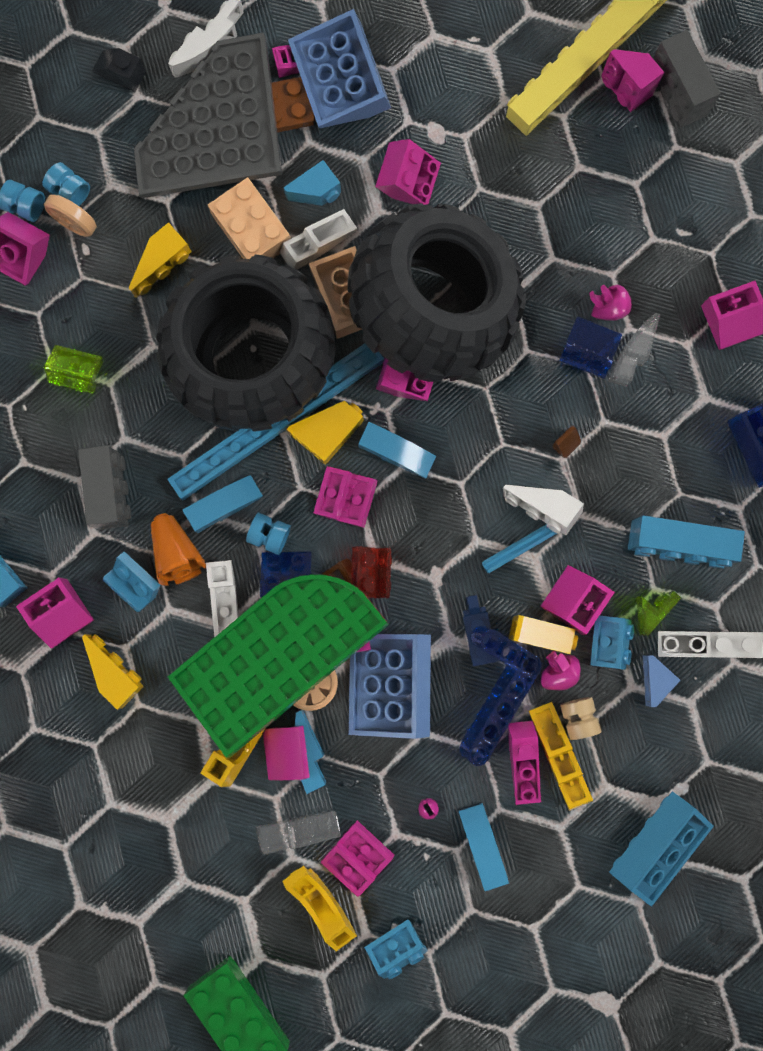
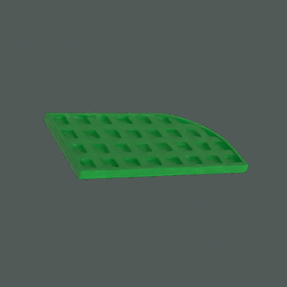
M326 575L299 576L275 586L171 673L168 678L224 756L230 758L380 633L389 623L368 597L349 582Z

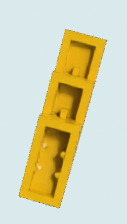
M550 702L530 710L531 720L534 723L537 735L568 810L570 811L593 802L581 768L572 751V745L553 703Z

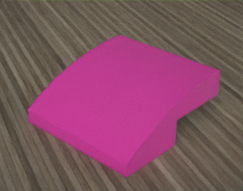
M327 466L313 513L364 528L378 481Z
M294 726L265 729L263 738L268 780H300L310 778L304 727Z
M357 820L320 863L359 897L394 858V854Z

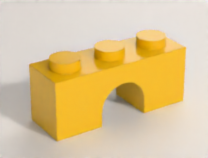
M264 730L230 758H226L220 749L213 751L201 774L220 787H231Z

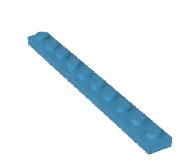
M366 343L331 367L326 377L327 382L315 400L312 398L303 407L304 411L289 422L287 419L272 424V429L255 432L252 429H239V431L223 440L167 480L182 501L281 434L290 425L297 423L384 363L383 356L379 351L374 354Z

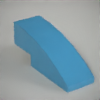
M368 422L358 444L359 448L425 479L436 458L435 455L416 444L371 422Z
M249 475L183 509V512L194 531L199 533L216 522L223 521L262 498L263 495L252 476Z
M299 710L296 712L295 726L304 727L310 778L301 779L306 794L326 784V780L316 761L324 756V752L304 711Z
M483 803L459 810L484 891L509 884Z

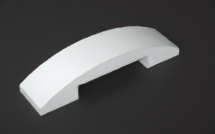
M232 560L206 563L214 637L239 617Z

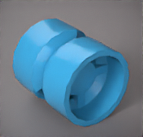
M61 162L54 164L47 171L42 182L44 189L49 193L62 196L78 206L85 201L90 191L89 183L79 175H74V172Z
M7 180L0 190V209L14 215L18 214L19 217L31 222L39 219L44 209V193L31 187L25 188V185L16 181Z
M258 512L249 528L246 542L257 547L264 545L265 550L279 555L287 541L291 526L281 521L273 523L271 517Z

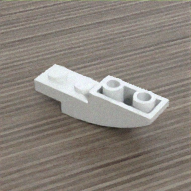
M241 0L223 2L217 16L207 23L205 31L196 26L193 32H189L186 35L183 45L178 51H174L169 59L168 64L173 76L177 78L193 72L202 60L205 61L211 54V48L217 41L237 37L235 23L244 13Z
M658 631V657L763 658V632Z

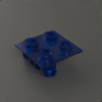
M577 316L559 361L605 379L608 370H610L613 364V357L622 334Z
M262 552L260 597L265 596L275 586L284 581L299 576L311 575V552H281L279 555L272 552Z

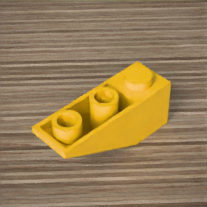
M169 222L149 238L129 286L130 291L136 298L149 292L157 280L167 277L170 270L175 265L185 262L191 253L188 244Z
M84 634L82 639L99 692L117 710L122 709L144 687L140 683L141 677L132 669L128 671L122 665L124 662L122 658L115 652L110 653L104 647L106 643L98 635Z

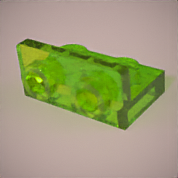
M55 345L44 366L47 381L56 386H65L80 392L94 393L96 390L94 381L103 364L102 356Z

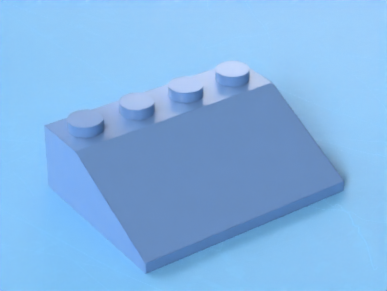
M354 9L288 39L319 128L370 118L391 108L362 24Z
M377 634L370 640L371 650L357 652L350 657L349 735L411 739L430 737L431 635Z

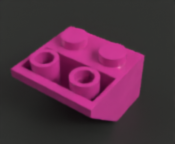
M614 49L609 54L601 77L605 86L612 89L617 95L619 103L632 112L653 96L664 71L648 53Z
M410 139L389 142L375 187L396 200L413 205L423 203V205L429 204L441 163Z
M756 281L711 296L701 305L719 350L763 335V298Z
M385 358L376 390L401 398L428 401L433 382L418 380L410 371L400 373L388 366L387 362L389 360Z
M567 565L540 607L569 627L576 629L575 631L581 635H587L615 592L595 578Z
M57 578L16 606L28 626L51 649L94 621L69 581L64 578Z

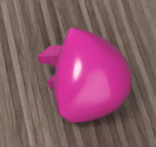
M602 285L601 296L594 294V291L589 293L590 299L595 304L591 314L592 317L600 320L614 321L625 318L631 311V297L628 291L621 285H613L609 288Z
M552 651L546 657L549 665L542 672V687L547 690H567L575 686L580 679L581 668L579 660L574 655L560 653L557 656L556 652Z

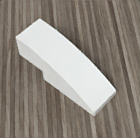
M343 209L306 227L302 234L283 242L279 253L287 265L297 270L344 241L357 230V227Z

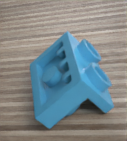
M125 552L116 558L113 569L103 577V581L136 612H140L156 598L161 586Z
M599 616L594 626L590 665L626 670L627 665H630L632 656L631 650H629V640L633 639L634 625H631V620L608 616Z
M410 920L404 921L364 947L378 975L384 979L387 977L388 979L395 978L402 972L401 968L409 963L414 965L424 958L423 954L428 951L421 942Z

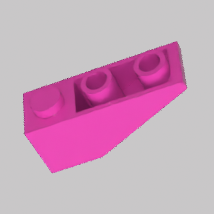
M533 721L508 723L515 804L540 803L538 736Z

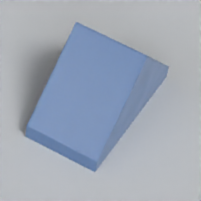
M643 655L646 706L657 707L678 684L680 679L653 655Z

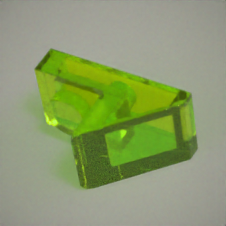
M675 591L663 592L654 601L655 607L642 596L637 597L639 633L643 636H649L681 597Z

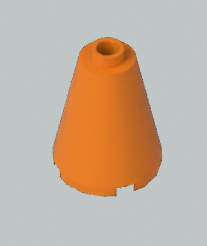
M166 513L157 515L150 526L156 577L159 584L169 586L167 581L173 580L176 584H180L201 574L200 568H206L205 560L175 517Z

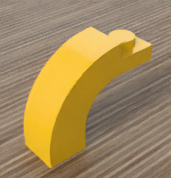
M302 866L282 881L286 890L298 899L309 912L325 943L335 951H338L357 937L344 911L327 886L311 868L308 870L305 866Z

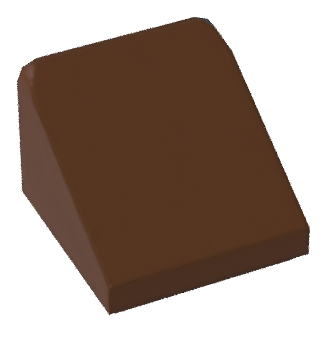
M571 426L553 444V448L563 458H567L581 444L577 429Z
M348 558L338 562L322 573L326 576L342 579L350 584L360 580L359 574Z

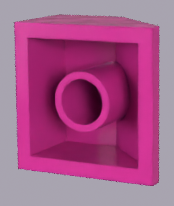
M9 212L1 215L0 272L25 286L29 284L46 256L49 234Z

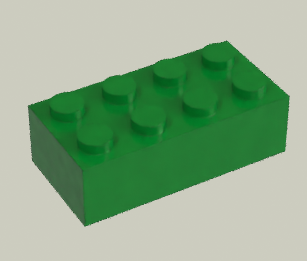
M231 955L187 988L183 996L221 1051H288L289 1039Z

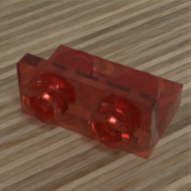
M352 547L351 584L362 591L368 598L390 597L391 548Z

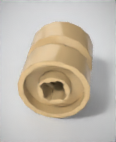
M592 697L580 698L560 704L563 718L569 722L566 725L569 740L587 738L601 733L599 720L593 717L596 709Z

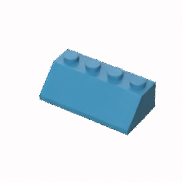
M672 791L669 796L662 800L655 814L648 818L638 836L630 841L629 847L623 855L615 860L609 873L652 907L714 826L696 808Z

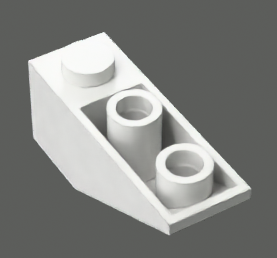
M505 485L503 487L505 500L514 507L520 506L525 509L528 516L534 520L540 519L544 521L550 530L558 534L561 532L567 535L583 512L584 503L562 490Z

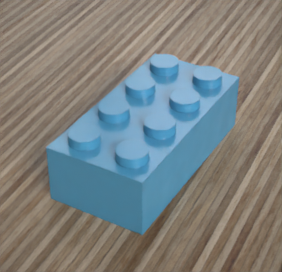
M640 516L631 522L628 550L635 551L636 556L650 557V555L657 554L660 555L659 559L675 561V559L683 558L684 563L699 565V563L709 562V567L723 569L724 567H732L733 563L741 562L745 531Z

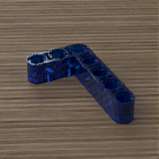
M478 626L473 630L471 635L472 643L477 648L505 664L506 667L459 747L461 756L475 766H482L489 760L541 670V661L536 655L498 631L486 626ZM487 634H489L490 639L486 644H484L483 639ZM509 646V653L503 656L504 649ZM529 659L528 666L523 668L525 660ZM516 681L515 688L510 690L511 684ZM503 703L502 710L497 712L498 706ZM491 725L489 732L484 734L485 728ZM478 747L476 754L471 756L472 750Z

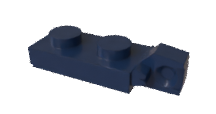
M477 595L466 597L468 610L463 611L464 617L462 618L472 666L498 662L488 612H486L485 606L479 607Z

